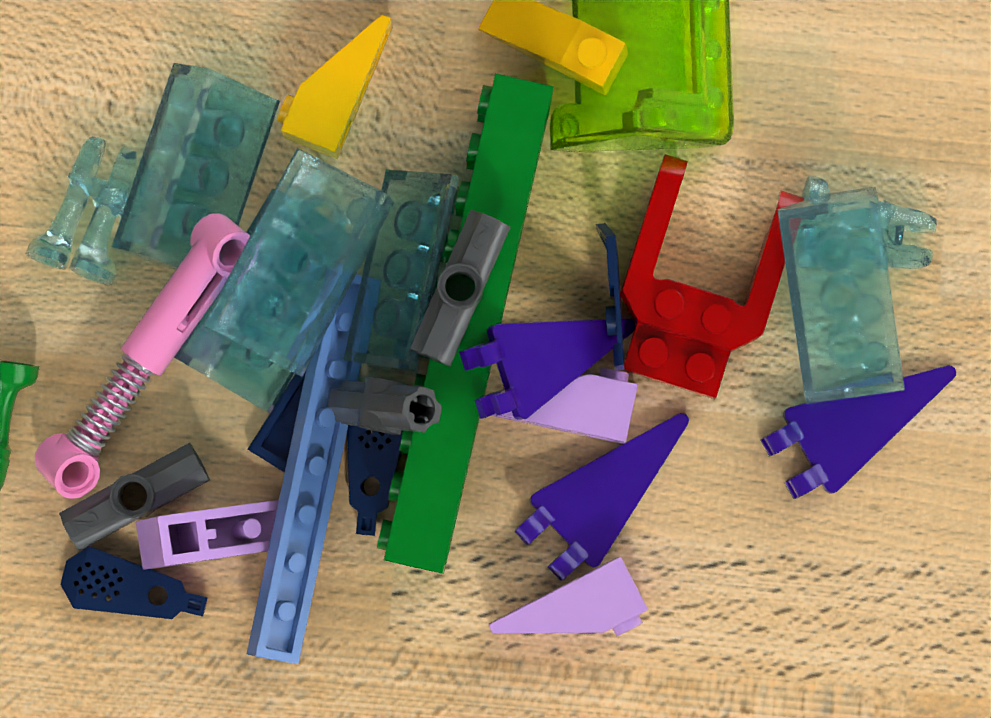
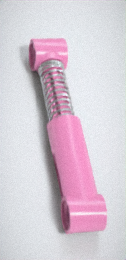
M219 213L209 214L194 226L190 239L192 248L122 345L121 349L125 355L121 357L124 362L122 364L116 363L119 369L117 371L111 370L114 376L112 378L106 377V380L109 382L107 385L101 384V387L104 389L103 392L96 391L99 397L98 399L91 398V402L94 403L92 407L86 405L88 413H81L83 420H76L78 427H71L68 433L54 434L46 438L39 445L35 453L36 468L63 497L70 499L80 498L88 494L96 486L100 476V468L97 462L100 458L98 456V453H101L100 448L106 445L104 439L108 440L111 438L109 432L116 431L114 425L121 424L119 418L126 417L124 411L131 410L129 404L136 403L134 396H141L139 389H146L144 382H151L149 375L161 376L228 280L231 277H237L245 273L252 266L257 250L255 241L227 216Z

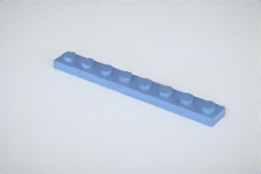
M340 269L327 270L246 653L248 655L299 664L348 425L335 421L333 411L327 407L331 390L341 386L343 381L358 382L379 281L377 279Z

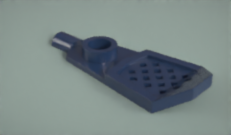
M606 223L596 224V228L607 250L610 298L615 300V306H606L607 335H617L618 343L613 344L614 368L625 370L616 235Z
M348 425L349 504L358 511L356 534L375 536L377 513L389 507V491L394 471L397 470L398 461L401 457L399 449L403 430H401V435L385 433L382 436L381 432L371 430V433L368 434V429ZM370 477L376 478L380 485L379 491L373 496L368 495L364 490V483Z
M88 546L66 561L60 584L74 609L173 619L181 611L203 617L208 597L187 593L182 581L151 569L143 570L141 565ZM89 562L91 566L87 567L86 563ZM101 565L105 568L102 571L99 568ZM115 568L118 571L116 574H114L113 569ZM94 570L96 574L92 576L91 571ZM108 573L110 577L106 579L104 575ZM86 575L88 579L84 581L82 577ZM122 577L123 581L119 582L117 578ZM100 579L101 583L97 584L96 580ZM78 581L79 585L76 586L74 582ZM112 581L115 585L113 587L109 585V583H111ZM90 583H91V585H92V587H93V588H91V589H89L88 586H87V585H89ZM155 586H161L167 592V599L162 605L153 604L149 598L150 590ZM105 587L106 591L102 592L101 588ZM83 589L84 593L80 594L79 590ZM116 590H118L120 593L117 596L114 593ZM94 592H96L97 595H98V596L95 597V598H94V596L92 595ZM108 595L111 597L109 601L106 599Z

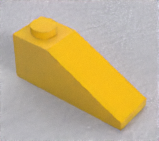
M493 0L478 28L479 31L605 96L628 56L625 42L582 20L534 0Z
M383 14L380 15L301 83L295 97L291 95L286 96L277 118V122L283 124L281 132L284 138L338 159L393 28L390 17Z

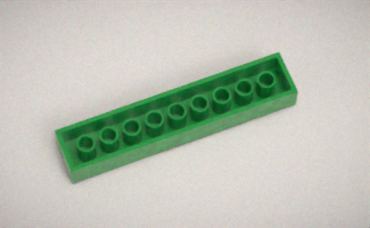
M495 73L493 86L483 85L477 109V122L484 123L482 134L472 133L466 157V169L473 170L470 182L461 180L455 210L456 216L462 217L459 230L450 229L444 253L445 263L450 258L470 210L498 219L510 226L511 229L484 288L482 299L474 311L451 366L449 367L430 359L426 375L418 373L416 375L414 386L418 385L434 390L437 402L442 405L439 423L432 424L425 433L403 430L399 451L408 454L404 472L394 471L388 500L397 502L393 521L383 519L377 549L386 550L384 561L441 574L445 572L480 419L474 400L485 395L492 366H479L465 371L459 352L489 342L487 336L488 327L501 324L552 103L554 86ZM455 276L446 285V293L455 301H465L475 291L473 281L467 276Z

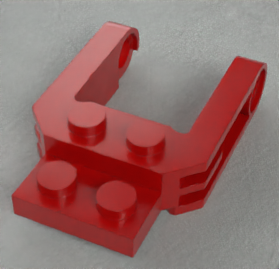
M664 154L620 293L624 304L636 323L624 361L625 370L623 371L715 400L730 352L758 339L764 333L802 211L804 197L782 190L779 192L776 211L771 226L765 234L744 305L741 306L733 299L671 279L659 280L654 278L653 272L688 163L686 160Z

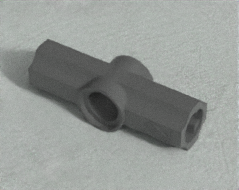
M470 210L446 267L439 276L436 290L410 350L438 363L451 366L474 311L482 299L484 288L511 229L510 226L484 213ZM455 276H467L473 281L475 291L469 299L455 301L446 293L447 283Z
M367 377L366 382L343 381L341 386L330 391L327 405L333 411L336 422L393 435H401V430L425 433L432 424L439 423L442 405L435 398L434 390L376 377Z
M188 443L132 474L121 476L114 484L60 512L59 515L70 539L80 551L130 523L148 517L156 509L210 481V478L192 444ZM140 483L146 489L147 500L143 507L132 511L124 504L123 493L130 484Z

